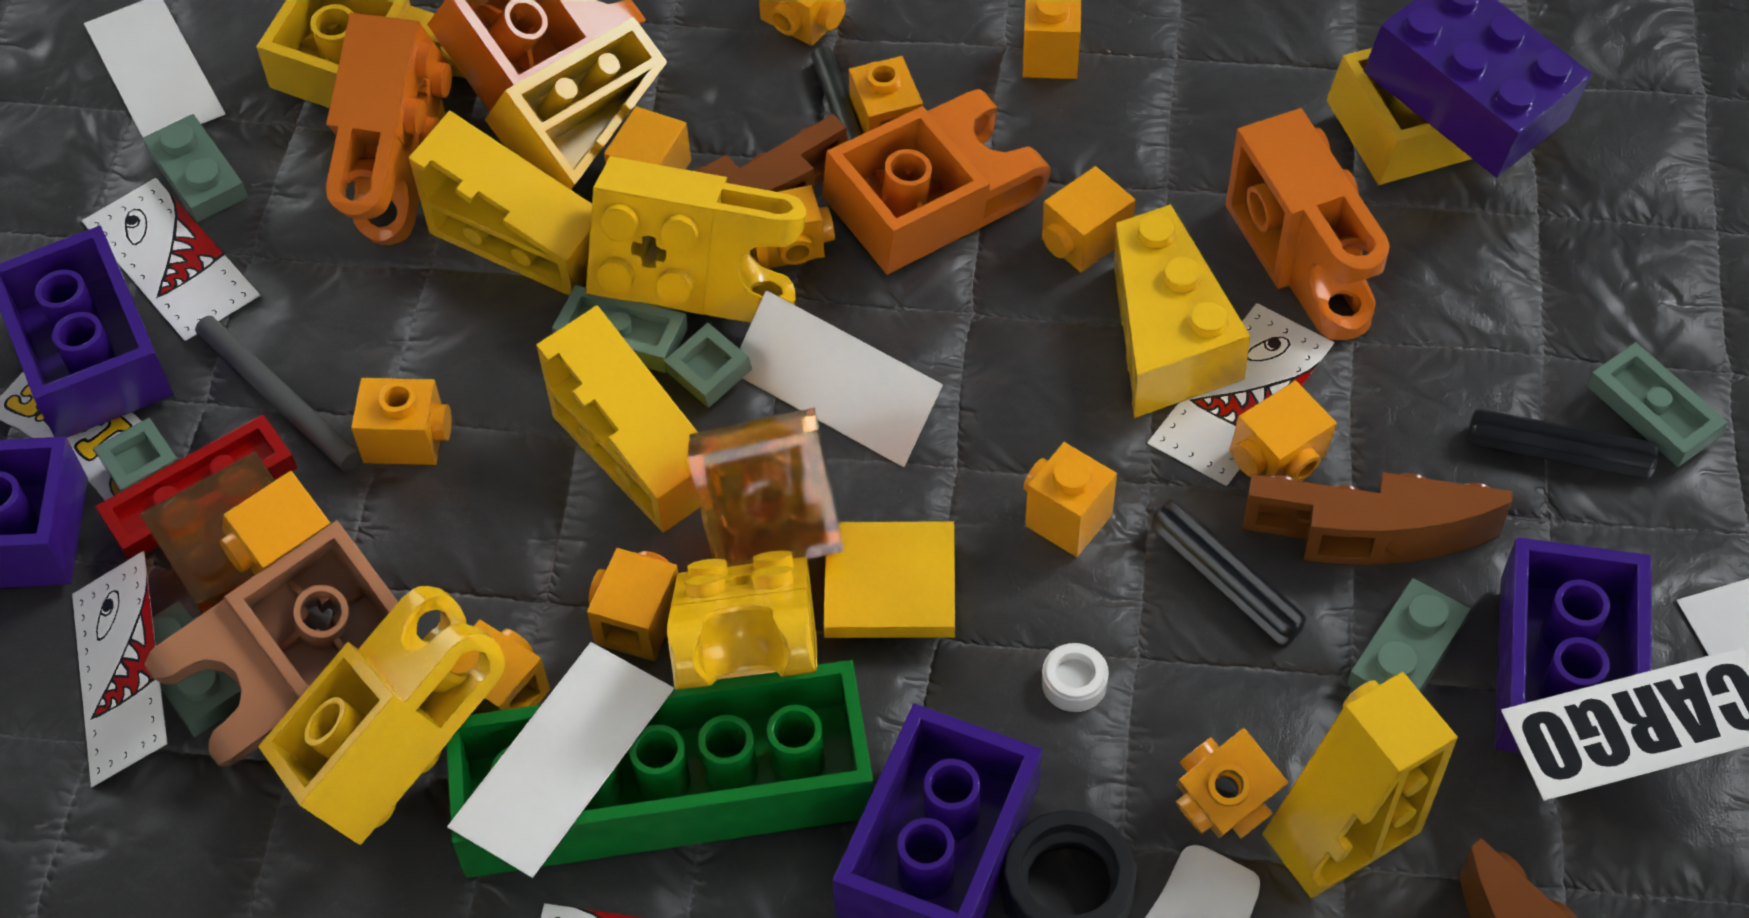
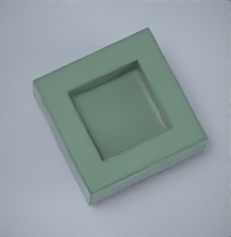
M709 323L705 324L664 360L668 374L708 408L752 370L749 356Z
M150 417L94 447L99 460L120 492L178 461Z

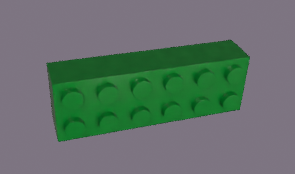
M853 660L818 664L815 673L781 677L778 672L733 677L718 679L711 686L675 690L673 685V691L541 867L860 820L874 788ZM541 705L472 714L446 744L451 821ZM452 830V844L466 878L519 871L517 868Z

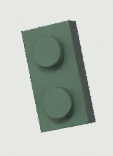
M194 114L142 138L149 155L196 223L248 198L243 182Z
M574 286L552 327L553 333L598 305L648 369L666 373L667 369L664 360L678 349L688 330L686 313L648 303L586 294V287Z
M1636 342L1594 370L1587 385L1591 391L1645 439L1657 444L1659 451L1677 467L1719 439L1728 424L1727 420Z
M1412 578L1351 670L1347 685L1357 689L1359 686L1372 680H1376L1380 685L1403 671L1422 693L1466 624L1471 609Z
M180 601L152 617L156 646L193 621V618ZM203 670L186 677L177 684L165 685L160 683L161 693L193 737H196L233 713L239 706L241 692L238 684L224 672Z

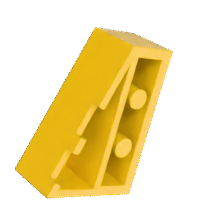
M449 110L409 156L429 234L570 296L575 285L583 286L587 281L592 203Z
M598 305L536 344L553 418L663 533L722 493L719 465L722 464V457L719 450L707 435L697 432Z
M1403 671L1380 685L1376 680L1366 682L1345 699L1342 711L1262 833V836L1311 899L1410 840L1423 830L1458 736Z

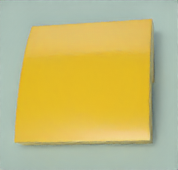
M954 521L828 522L824 590V638H955Z

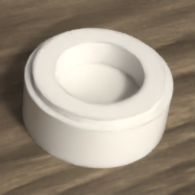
M1068 643L1055 648L1046 657L1042 669V689L1046 698L1054 706L1069 712H1082L1095 707L1103 699L1107 690L1109 675L1107 663L1097 650L1085 644Z

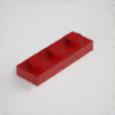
M264 414L95 507L104 524L129 560L142 551L145 554L268 486L287 472H293L298 468L293 455Z

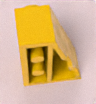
M632 17L505 90L485 118V121L506 148L571 190L666 65L667 61L637 20Z
M1170 204L1117 222L1114 273L1121 325L1123 326L1126 344V363L1130 374L1134 418L1245 380L1250 334L1172 205Z

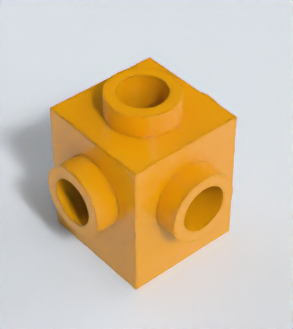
M1243 728L1220 747L1210 737L1179 762L1187 773L1176 783L1183 796L1176 800L1175 803L1200 834L1211 828L1215 835L1221 838L1233 829L1238 837L1242 839L1273 814L1265 802L1289 782L1247 730ZM1219 778H1226L1232 781L1236 787V797L1225 798L1221 796L1216 790L1215 781Z

